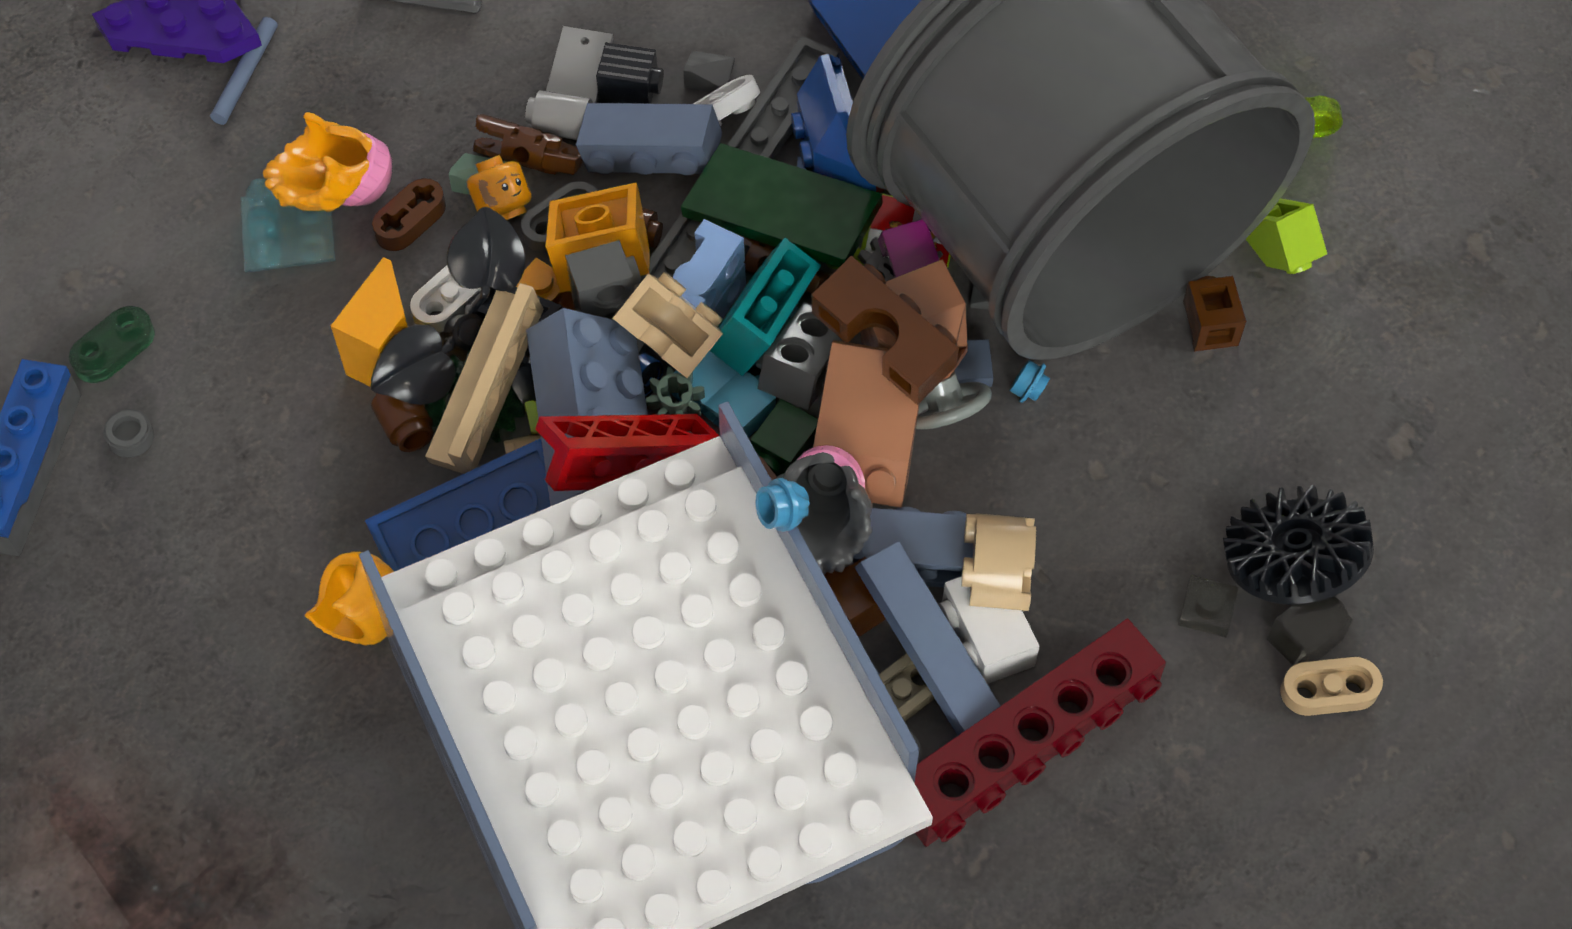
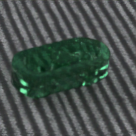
M136 306L121 307L75 342L69 352V361L78 378L88 383L103 382L144 351L152 343L155 336V329L148 313ZM128 324H132L130 327L123 328ZM93 351H98L94 356L87 357Z

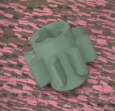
M667 367V375L660 381L655 378L650 379V388L657 395L646 398L647 409L655 410L659 408L658 415L698 414L701 416L700 406L693 401L705 398L704 387H692L693 372L686 378L682 374L674 373L671 367ZM678 393L681 402L673 403L669 395Z

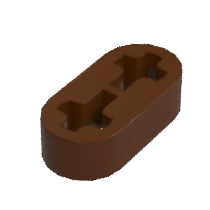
M417 179L408 184L373 217L372 226L376 241L381 248L388 251L403 250L441 218L446 209L441 185L432 179ZM432 197L433 202H431V203L426 202L427 200H429V199ZM420 198L425 200L420 202L419 204L417 203V200ZM401 225V227H402V229H401L400 231H397V230H395V229H390L389 231L386 232V227H388V226H391V227H393V228H397V227H399V226Z

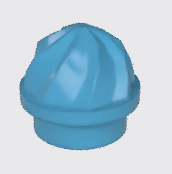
M778 478L771 480L768 486L759 488L756 494L755 505L758 518L765 528H776L778 531L785 532L794 529L802 522L803 518L808 516L810 502L804 487L796 482Z

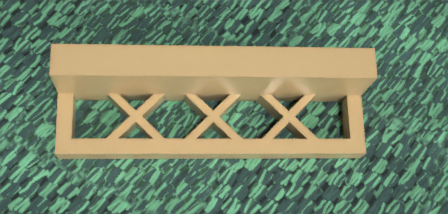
M519 283L515 294L496 290L425 457L429 463L463 474L477 468L527 350L528 339L526 329L538 323L544 310L532 286Z

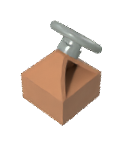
M943 259L886 281L885 285L898 296L900 294L909 296L920 308L921 316L933 326L936 324L942 325L954 336L957 341L956 346L959 347L958 366L968 352L966 303ZM870 327L860 331L863 345L890 349L896 343L895 337L883 328ZM956 366L920 402L916 429L939 428L974 415L991 400L992 391L990 387L980 382L959 383L955 373ZM929 408L928 411L919 416L920 413Z

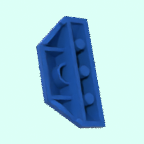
M830 54L820 55L797 93L798 112L791 113L795 139L803 138V141L799 142L803 168L811 167L812 172L876 192V186L870 184L857 171L850 160L847 150L846 133L853 101L840 58Z

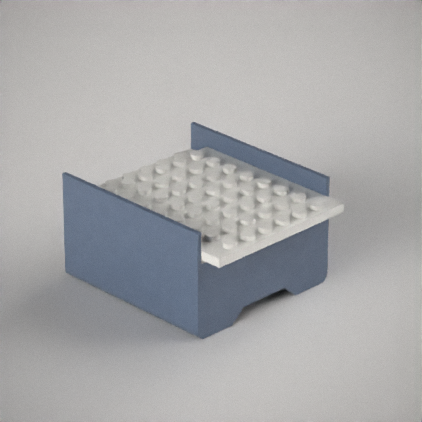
M728 401L719 404L720 436L388 575L380 576L369 550L359 554L393 654L515 929H710L804 884L821 882L895 847L907 836L932 825L933 816L915 785L919 747L798 527L796 526L794 529L785 532L778 531L776 528L767 529L758 518L755 505L756 494L759 488L768 486L771 478Z

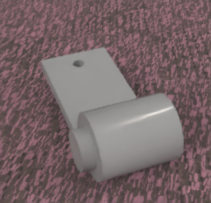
M563 26L546 91L539 90L535 98L530 97L528 99L525 112L526 123H530L533 129L544 133L577 140L587 103H597L596 74L605 42L612 43L613 34Z

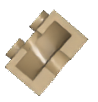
M663 272L659 279L651 274H647L613 319L637 339L650 346L663 360L688 378L723 333L718 328V325L722 322L723 318L703 302H700L695 307L682 297L686 288L666 272Z
M979 513L966 514L964 543H973V558L964 557L961 587H970L969 606L1029 611L1031 574L1035 564V518Z

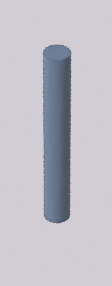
M263 17L256 31L262 46L242 55L210 114L214 122L224 125L228 121L278 27L277 22L272 18Z

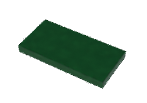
M720 143L681 205L682 217L697 222H702L705 219L737 235L777 247L786 238L812 259L840 267L850 256H854L881 208L883 200L882 193Z

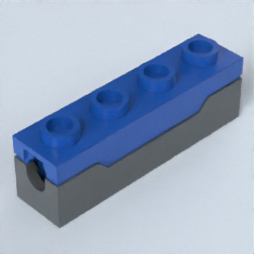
M21 359L0 412L1 554L21 556L79 403L81 393L73 377L70 376L71 373L67 366Z

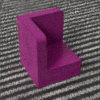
M922 219L881 231L878 238L882 256L889 257L895 278L939 261L930 230Z

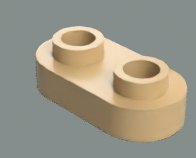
M1361 657L1301 662L1295 664L1287 671L1281 684L1280 693L1285 705L1300 715L1311 716L1358 711L1370 707L1376 701L1382 690L1383 678L1379 669L1372 662ZM1346 683L1357 684L1361 692L1355 693L1350 691ZM1306 688L1311 691L1313 697L1305 698L1298 693L1297 689Z

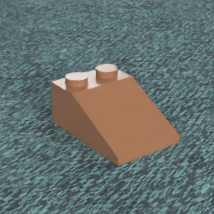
M833 340L813 448L828 445L848 452L858 462L863 472L865 490L872 503L902 508L907 489L920 403L918 405L915 404L882 375V358L889 349Z

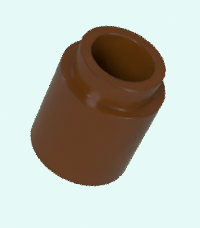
M376 393L372 400L371 408L392 445L398 446L403 452H413L421 449L431 441L434 435L432 430L433 420L424 405L410 404Z

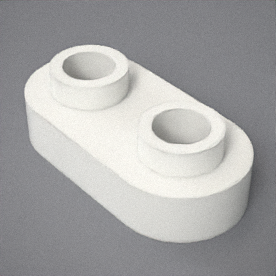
M745 75L724 84L693 104H712L721 126L720 120L729 114H740L751 109L756 104L755 98L760 94V89L753 75Z
M446 265L413 295L410 309L414 323L416 325H430L438 332L444 331L446 322L453 315L465 314L464 306L481 291V288L468 289L461 287L454 280ZM434 311H440V312H441L440 314H437V315H429L430 313H432V312H434Z

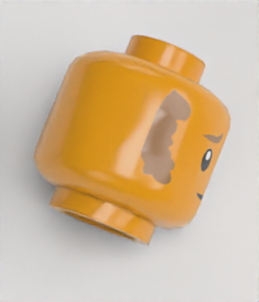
M498 155L475 164L478 173L469 177L467 187L477 212L480 208L488 207L499 213L506 220L527 212L525 205L531 201L532 193L518 162L508 161L503 163L501 156Z

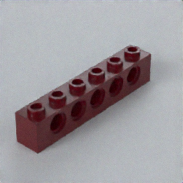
M1127 618L917 764L915 785L933 816L931 826L915 833L917 837L927 847L938 838L942 842H946L956 836L965 827V819L978 810L983 814L991 811L1006 797L1005 791L1018 782L1022 785L1029 784L1045 770L1046 765L1044 763L1057 754L1062 758L1070 755L1082 745L1085 740L1084 735L1097 726L1100 730L1108 728L1121 717L1124 712L1122 708L1136 699L1139 703H1142L1153 696L1162 686L1160 679L1166 661ZM1110 675L1116 678L1120 684L1117 686L1105 685L1098 679V676ZM1062 702H1073L1082 711L1079 713H1068L1059 704ZM1023 729L1037 730L1043 736V739L1039 741L1027 740L1020 734V731ZM985 756H994L999 758L1004 763V766L999 769H990L984 766L980 759ZM945 784H956L964 790L965 794L960 797H949L943 794L939 788Z

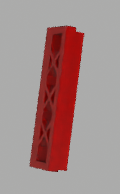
M698 414L539 416L535 428L555 450L545 478L546 483L554 491L591 490L719 436Z

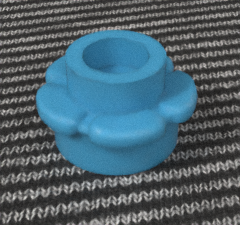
M1031 360L1025 363L1009 389L1010 392L1020 397L1018 402L1023 403L1028 397L1034 401L1039 398L1050 380L1048 376L1043 374L1046 368L1044 363L1040 366Z

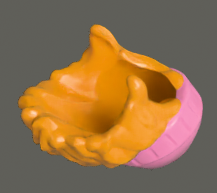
M306 112L304 118L307 126L304 129V134L298 136L293 142L287 143L284 147V152L278 154L274 160L269 161L263 170L266 188L272 191L282 207L294 206L303 211L323 210L331 212L341 205L366 206L379 199L386 191L391 180L392 158L386 144L370 134L363 133L354 127L340 126L337 123L325 121L314 113Z

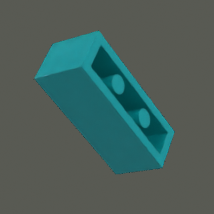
M784 238L758 267L719 326L723 334L710 349V352L743 376L771 346L821 265L788 239Z

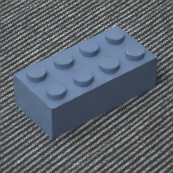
M562 308L526 329L538 419L539 416L648 415L637 340L633 334L613 319ZM541 436L547 475L555 450ZM548 485L550 506L589 490L554 491Z

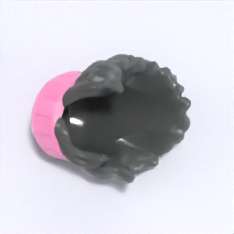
M817 446L804 452L787 468L784 474L779 475L775 479L784 478L787 481L796 482L807 491L810 502L808 506L809 513L797 527L823 575H825L827 572L833 573L834 570L843 572L845 566L853 563V556L862 551L864 543L872 533L870 519L872 501L865 490L863 472L853 456L835 446Z

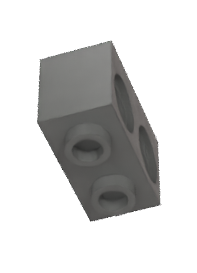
M620 240L565 255L575 311L613 319L638 287V283H641L634 256L626 258Z
M803 303L792 318L788 317L776 336L775 341L756 362V367L761 369L757 389L807 411L824 389L832 341L844 342L812 314L811 305Z

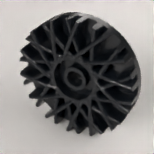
M1311 485L1306 492H1304L1301 486H1298V499L1286 500L1285 491L1282 487L1279 488L1277 497L1268 492L1266 494V506L1261 509L1252 498L1250 500V507H1241V520L1231 516V526H1226L1227 538H1223L1229 573L1237 585L1244 591L1262 600L1277 604H1309L1341 594L1362 578L1373 559L1374 544L1370 519L1366 520L1364 508L1358 507L1356 501L1347 507L1345 494L1340 492L1334 495L1332 489L1328 490L1325 500L1319 499L1314 485Z

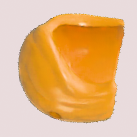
M347 552L338 555L326 566L320 581L317 603L306 612L305 617L315 627L321 629L326 634H330L333 638L365 646L374 645L384 640L387 634L359 554L362 552ZM371 554L381 577L394 572L383 560Z

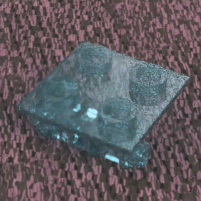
M255 179L250 183V186L246 189V197H241L245 273L335 261L332 212L323 210L303 211L294 206L282 207L272 191L266 188V180Z

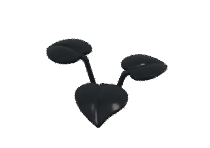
M488 207L480 208L451 239L447 251V266L450 274L464 288H481V291L471 305L466 306L465 314L453 315L444 326V345L442 346V340L438 331L430 325L417 324L402 329L390 339L377 359L370 385L373 392L419 405L436 402L449 392L455 379V365L446 354L451 352L453 348L471 351L484 321L482 317L477 315V310L488 298L490 288L498 291L512 290L517 286L524 273L525 253L523 245L514 228L499 213ZM529 353L528 357L524 355L521 362L523 365L519 367L511 385L516 397L524 405L525 402L536 401Z

